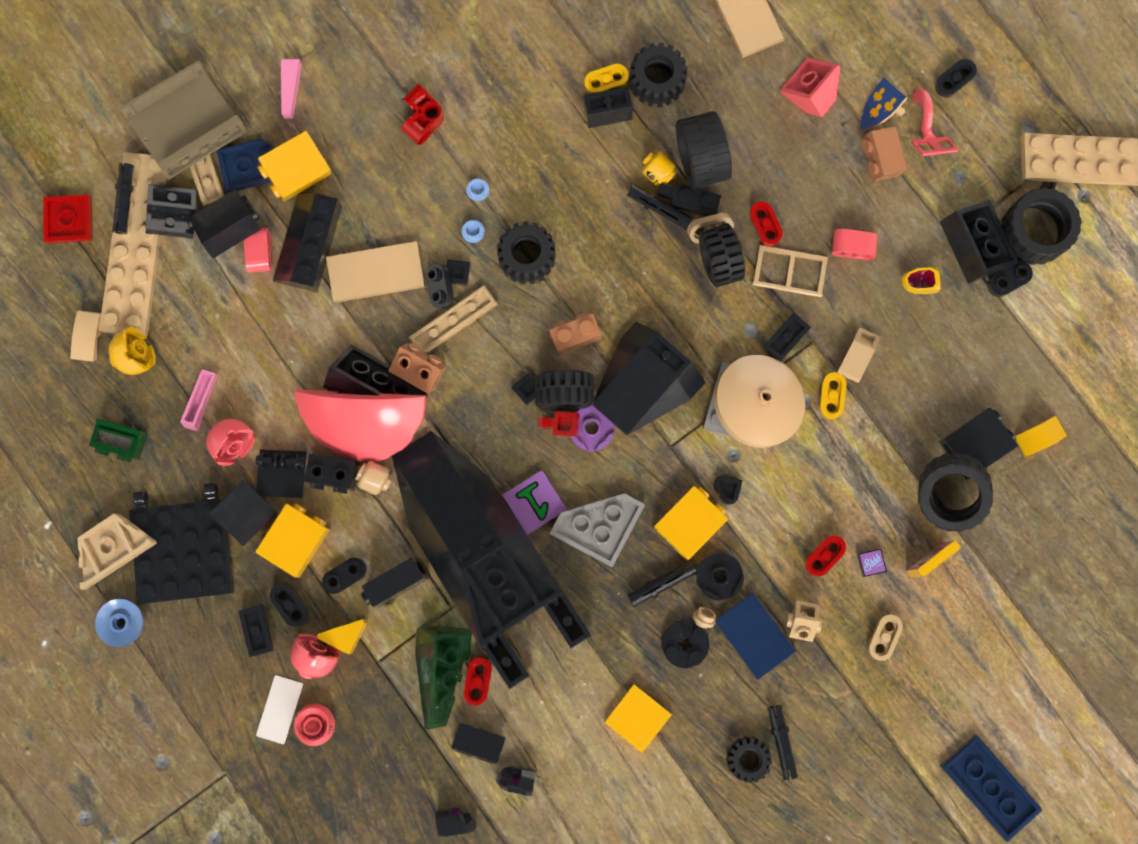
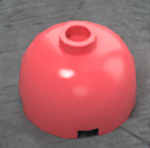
M233 418L225 419L212 426L206 437V447L217 464L228 466L234 464L233 460L239 455L242 459L250 452L255 443V437L253 436V431L244 422Z
M299 634L293 642L290 659L294 668L301 677L306 679L326 676L336 666L340 651L329 644L325 646L317 642L318 636Z

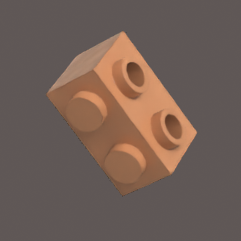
M896 127L874 130L861 138L862 150L866 155L868 172L873 182L896 178L908 171Z
M581 313L574 317V321L565 323V321L558 322L552 325L553 329L549 330L550 338L558 356L601 340V332L593 313L589 315Z
M413 343L400 346L388 371L428 394L434 391L447 366L442 363L439 357L421 352L422 348Z

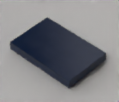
M751 593L715 620L720 630L757 680L796 652L754 593Z

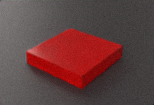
M89 194L43 197V242L54 244L92 241V197Z

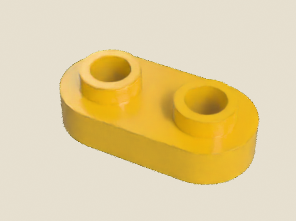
M613 64L592 71L585 77V90L587 93L593 94L623 88L628 82V70L621 64ZM618 75L621 79L616 81L613 77ZM597 82L600 86L594 88L592 84Z
M837 372L829 373L824 377L821 384L819 411L824 418L829 420L838 418L844 410L847 383L844 376ZM831 381L837 384L836 389L830 388L829 383ZM828 404L834 406L833 412L827 410Z

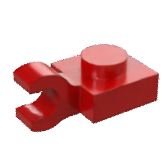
M555 411L554 418L538 417L537 427L553 429L552 435L578 437L580 414Z

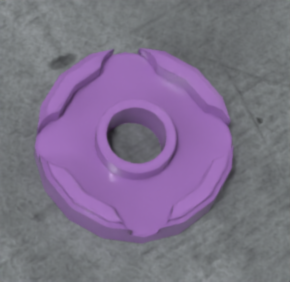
M590 406L574 412L580 414L578 437L570 438L577 447L593 452L603 449L610 443L614 435L615 426L595 407ZM589 422L596 423L598 425L597 433L588 434L585 431V425Z

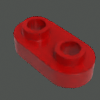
M764 201L756 202L749 212L753 227L763 245L768 247L775 246L782 238V228L771 205ZM757 212L764 213L765 217L759 218ZM771 232L774 238H767L766 233Z
M839 536L825 538L807 557L805 561L806 571L815 577L825 575L845 554V541ZM831 543L836 545L837 549L835 552L829 550ZM815 560L819 561L821 564L819 569H815L813 567V562Z
M477 657L468 665L463 695L466 702L473 706L481 705L488 697L492 665L484 657ZM479 664L485 667V671L482 674L476 671V667ZM477 688L480 690L481 694L479 697L472 695L473 689Z

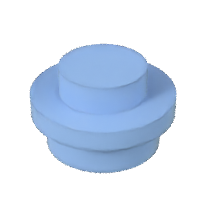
M480 178L471 180L466 187L467 195L473 201L486 199L489 194L487 182Z
M469 220L463 225L462 236L467 242L477 243L483 239L485 229L481 222Z

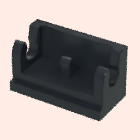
M628 87L583 95L588 128L633 120V106Z
M460 722L451 750L497 765L506 737Z

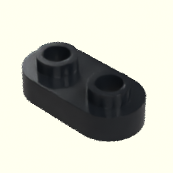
M961 59L937 79L935 83L937 94L945 98L952 97L966 86L977 73L975 63L969 59ZM960 71H965L966 76L961 75ZM943 84H947L949 89H945Z
M1019 262L1000 271L989 279L987 284L988 291L995 297H1004L1031 280L1033 276L1031 266L1025 262ZM1019 269L1024 271V276L1019 275ZM999 281H1003L1005 283L1004 288L999 286Z
M432 263L426 270L430 302L435 308L447 309L452 305L454 299L449 270L444 264Z
M350 558L323 576V589L330 594H339L366 576V563L359 558ZM352 565L358 567V571L355 574L350 572ZM331 578L337 579V585L334 587L330 585Z
M284 583L275 585L270 591V600L284 621L292 627L305 624L308 620L309 612L293 587ZM282 591H285L287 593V598L285 600H282L280 598V593ZM296 610L301 613L299 619H295L293 616Z

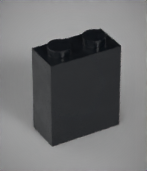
M236 189L188 217L201 244L212 259L261 230L256 222L259 220V217L252 208L250 201L246 195L241 197Z
M991 407L983 410L939 441L946 453L959 452L960 454H968L978 459L986 468L1018 447L1013 432L1004 427L1000 414L996 410H992ZM963 475L966 480L970 479L968 476Z
M411 557L362 585L361 587L364 592L361 593V596L367 606L371 605L373 608L381 607L429 578L418 559Z

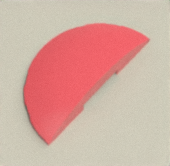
M294 390L300 416L314 438L336 455L352 461H380L403 450L414 439L413 435L418 426L422 424L425 415L426 396L380 394L375 396L339 394V391Z

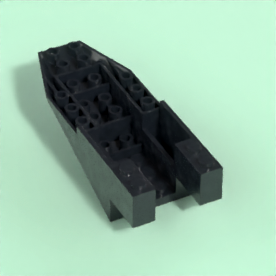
M432 431L392 456L408 526L478 645L485 650L509 689L530 677L531 673L505 632L534 612L544 607L571 649L592 636L488 475Z

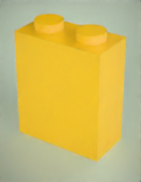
M307 131L258 158L260 163L257 167L264 179L267 177L273 184L270 186L271 191L276 198L281 197L283 202L331 175L329 166Z
M695 486L653 527L686 561L728 520L725 516L727 512L718 503L714 506L708 500L710 495L703 488L699 487L697 489Z
M286 503L255 553L290 575L300 578L330 529L325 527L327 522L315 515L312 519L306 515L307 510L299 504L295 503L292 506Z

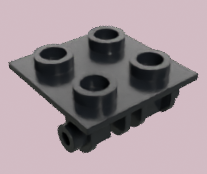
M259 449V455H256L255 463L258 465L256 492L260 496L303 498L306 452Z

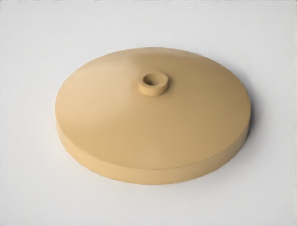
M749 355L734 361L721 373L714 390V406L719 421L732 437L748 446L767 448L781 444L798 430L805 413V397L799 380L786 365L772 357Z

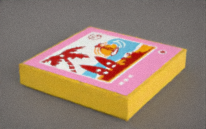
M956 540L942 542L907 569V573L913 578L926 576L958 551L960 545Z

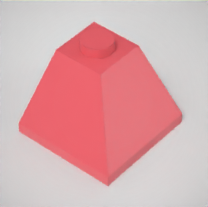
M807 57L780 89V92L804 112L823 117L836 101L840 66L835 63Z

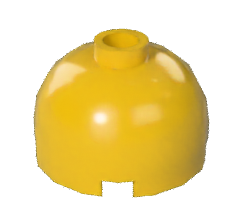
M134 327L118 332L109 343V360L115 368L124 374L137 375L148 371L155 365L156 356L152 345L147 347L144 341L147 337Z

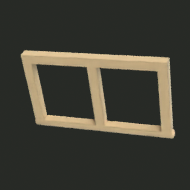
M760 245L752 285L822 297L828 257ZM763 251L790 256L785 286L759 281ZM795 257L822 262L817 291L790 287Z

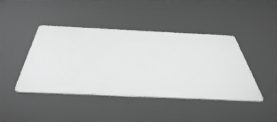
M275 675L257 730V737L285 744L303 683Z

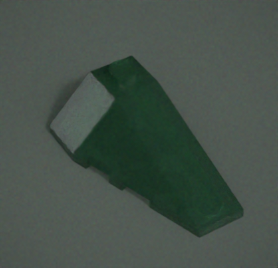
M444 626L417 628L415 656L424 728L427 730L447 726L455 701L453 694L457 682H461L463 674H460L464 660L468 661L470 655L472 633L467 628Z

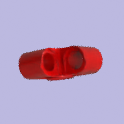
M416 84L402 98V101H405L415 114L404 122L401 130L419 146L442 125L444 114L440 105L420 84ZM431 111L438 112L434 118L427 117Z

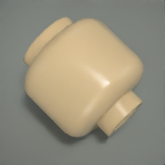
M372 460L367 464L363 462L355 477V480L358 481L357 486L372 495H378L381 490L386 492L392 481L388 477L389 469Z

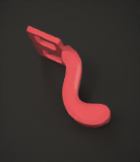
M915 89L912 94L913 101L921 104L923 110L922 139L912 140L911 144L922 156L958 152L959 149L948 136L936 137L932 133V99L925 89ZM938 142H947L952 148H943ZM919 145H928L932 150H922Z

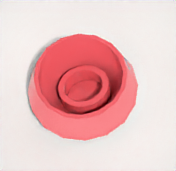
M312 703L298 711L294 719L293 728L295 735L302 743L308 746H318L331 738L335 729V720L332 712L327 707Z

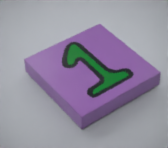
M543 470L503 494V497L527 535L553 520L560 513L567 511Z

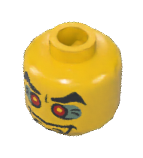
M658 151L655 154L650 152L642 161L645 165L642 173L655 185L667 184L676 174L674 170L676 167L675 162L662 151Z

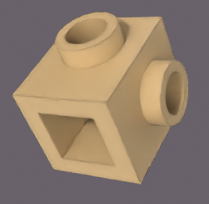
M796 600L792 613L788 612L786 618V627H789V637L813 642L815 634L820 633L822 626L820 605Z

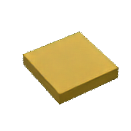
M633 684L604 723L643 753L672 714Z

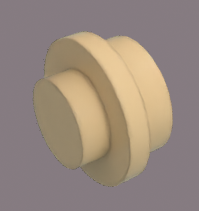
M699 607L692 615L696 625L701 628H712L716 623V614L709 608Z

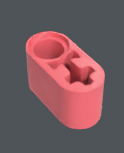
M260 228V231L244 240L245 265L248 273L272 271L271 236L268 228Z
M836 229L833 235L832 255L873 260L876 257L878 235L872 232Z

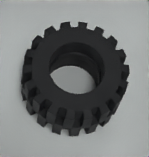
M654 43L649 44V49L644 46L641 48L640 54L637 52L634 56V61L631 62L630 88L633 89L635 97L640 96L639 101L641 103L647 101L650 107L653 104H657V107H662L663 103H666L667 106L670 105L672 99L676 101L679 95L682 94L686 83L688 69L685 66V58H680L681 52L678 49L674 52L673 46L663 47L664 43H659V46H655ZM660 67L669 72L671 79L665 83L657 84L651 82L645 73L651 68Z
M523 221V225L520 226L518 223L513 224L514 228L510 229L508 227L505 230L506 234H502L499 238L500 243L497 245L499 265L503 269L504 274L507 277L510 276L512 281L516 282L518 280L520 284L524 285L525 282L535 284V280L542 281L544 276H548L551 268L554 267L556 258L555 244L551 234H547L543 226L539 228L538 224L534 222L532 225H528V221ZM522 243H532L540 249V256L533 263L522 264L513 257L515 248Z
M724 224L700 231L699 247L707 276L714 287L717 288L742 281L745 277V262L739 239L731 225Z
M554 370L535 376V405L539 408L547 410H575L587 408L595 404L594 375L581 370Z

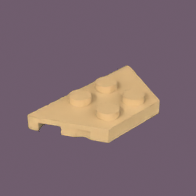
M112 514L78 537V550L80 551L79 568H83V582H80L81 590L90 588L157 544L156 540L121 514Z

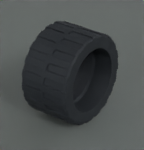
M711 111L678 120L675 125L678 150L689 185L696 189L730 180L732 177L731 155L723 124L717 113Z
M1040 188L1031 190L1017 200L1003 216L1001 225L1020 262L1029 263V265H1042L1055 260L1076 243L1077 237L1081 232L1082 221L1079 209L1075 206L1074 201L1067 197L1065 193H1061L1056 189ZM1027 209L1045 211L1054 219L1058 228V238L1055 244L1049 246L1041 245L1028 237L1022 224L1023 213Z
M959 452L946 453L934 458L932 462L925 466L920 476L918 503L921 507V512L930 523H933L939 529L942 528L949 532H963L964 530L973 529L978 524L980 525L985 517L989 515L993 504L992 480L987 472V468L978 459L968 454H960ZM962 474L977 483L979 495L977 500L969 507L952 510L941 506L935 501L932 495L933 484L945 475Z

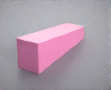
M281 59V114L284 119H293L302 67L300 59Z
M204 369L201 370L180 421L185 428L194 431L199 430L217 379L216 373Z

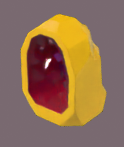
M936 267L911 270L901 277V284L908 292L913 294L937 293L940 291L941 284L939 270Z

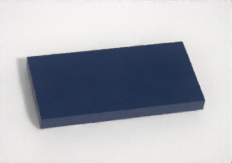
M976 734L940 765L942 770L1007 843L1043 811Z

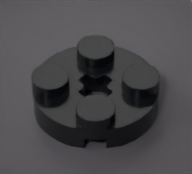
M726 553L709 555L700 562L696 571L697 586L706 597L713 600H727L735 596L741 590L744 583V574L739 561ZM720 570H723V576L726 577L725 582L720 581L718 584L715 582L714 572L719 573Z
M680 620L671 624L664 631L661 639V648L666 659L674 666L692 668L701 664L706 658L709 651V639L706 631L696 625L695 622ZM684 637H688V641L692 643L691 648L688 647L686 651H682V646L678 645L679 641L684 640Z

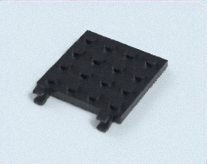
M204 484L207 501L148 508L147 492L133 493L136 509L129 510L130 522L157 542V544L133 559L137 605L234 593L229 532L209 514L222 500H218L217 484Z

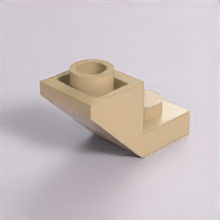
M860 327L837 373L859 383L881 337Z

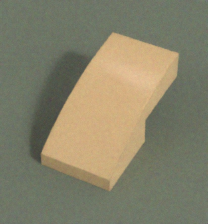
M77 311L72 334L70 359L91 362L97 360V338L101 336L99 331L101 313Z

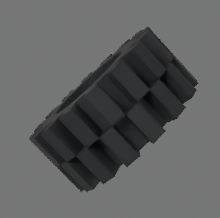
M753 737L737 739V742L732 743L730 750L727 752L728 758L726 760L729 770L740 781H745L746 783L759 782V779H764L766 777L765 774L770 772L769 768L772 765V756L768 747ZM747 750L754 751L758 756V763L752 769H745L740 763L742 753Z

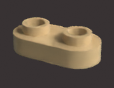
M718 213L692 221L688 226L687 232L694 243H699L700 231L724 224H730L734 229V222L728 214Z
M884 615L878 620L867 647L868 653L873 659L884 661L892 656L903 630V624L897 616ZM887 622H890L892 624V629L890 631H887L885 629V624ZM878 644H881L883 646V651L881 653H878L876 651V646Z

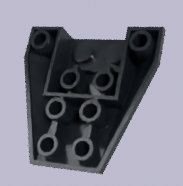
M635 322L620 338L594 398L595 404L592 406L627 436L690 401L706 382L693 363L657 331Z

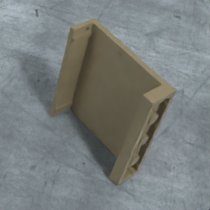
M199 60L187 65L175 75L167 77L155 87L148 88L143 94L135 99L128 100L125 105L120 107L122 113L168 180L246 133L242 121L238 115L233 113L216 89Z

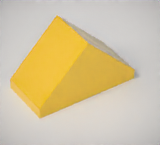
M1053 416L1015 437L1024 457H1028L1056 444L1067 437L1058 418Z
M361 619L317 634L318 639L347 654H352L368 624L367 619Z

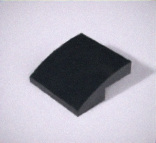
M148 184L145 234L193 239L194 228L188 217L195 214L196 190Z

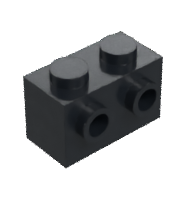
M309 454L304 482L310 484L312 489L324 490V486L332 487L333 492L347 494L348 490L354 491L355 477L358 473L359 463L351 460Z

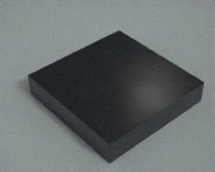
M243 479L209 512L243 547L277 513Z

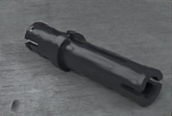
M119 163L118 181L115 183L117 191L112 232L115 234H128L131 192L134 191V186H132L134 165L124 163V165Z
M635 183L632 185L627 197L644 205V209H651L684 230H687L693 217L659 199L654 192L651 194Z
M688 561L686 564L652 582H645V586L627 594L635 608L650 598H657L658 594L696 575L697 572L692 563Z
M776 705V716L774 706H770L767 708L772 726L770 732L771 735H774L783 780H789L788 770H790L791 779H796L798 774L788 736L790 730L789 726H786L783 707L782 705Z

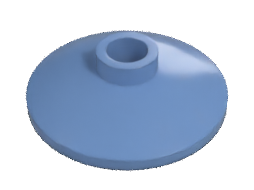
M111 600L104 604L96 615V633L109 646H127L133 643L141 634L143 615L138 606L129 600ZM121 618L125 620L124 627L119 626V620Z

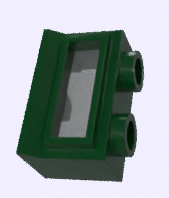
M96 418L89 446L95 448V453L109 456V452L118 454L116 459L131 463L132 458L140 460L148 433Z

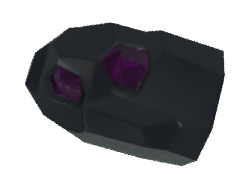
M517 766L505 767L497 774L496 783L505 791L532 796L536 770Z
M458 807L436 810L435 812L438 837L471 833L477 827L476 820L471 814L462 812Z

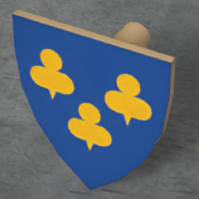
M884 77L876 86L864 107L861 118V131L872 129L880 124L882 125L894 113L898 116H902L905 113V108L902 105L907 100V97Z

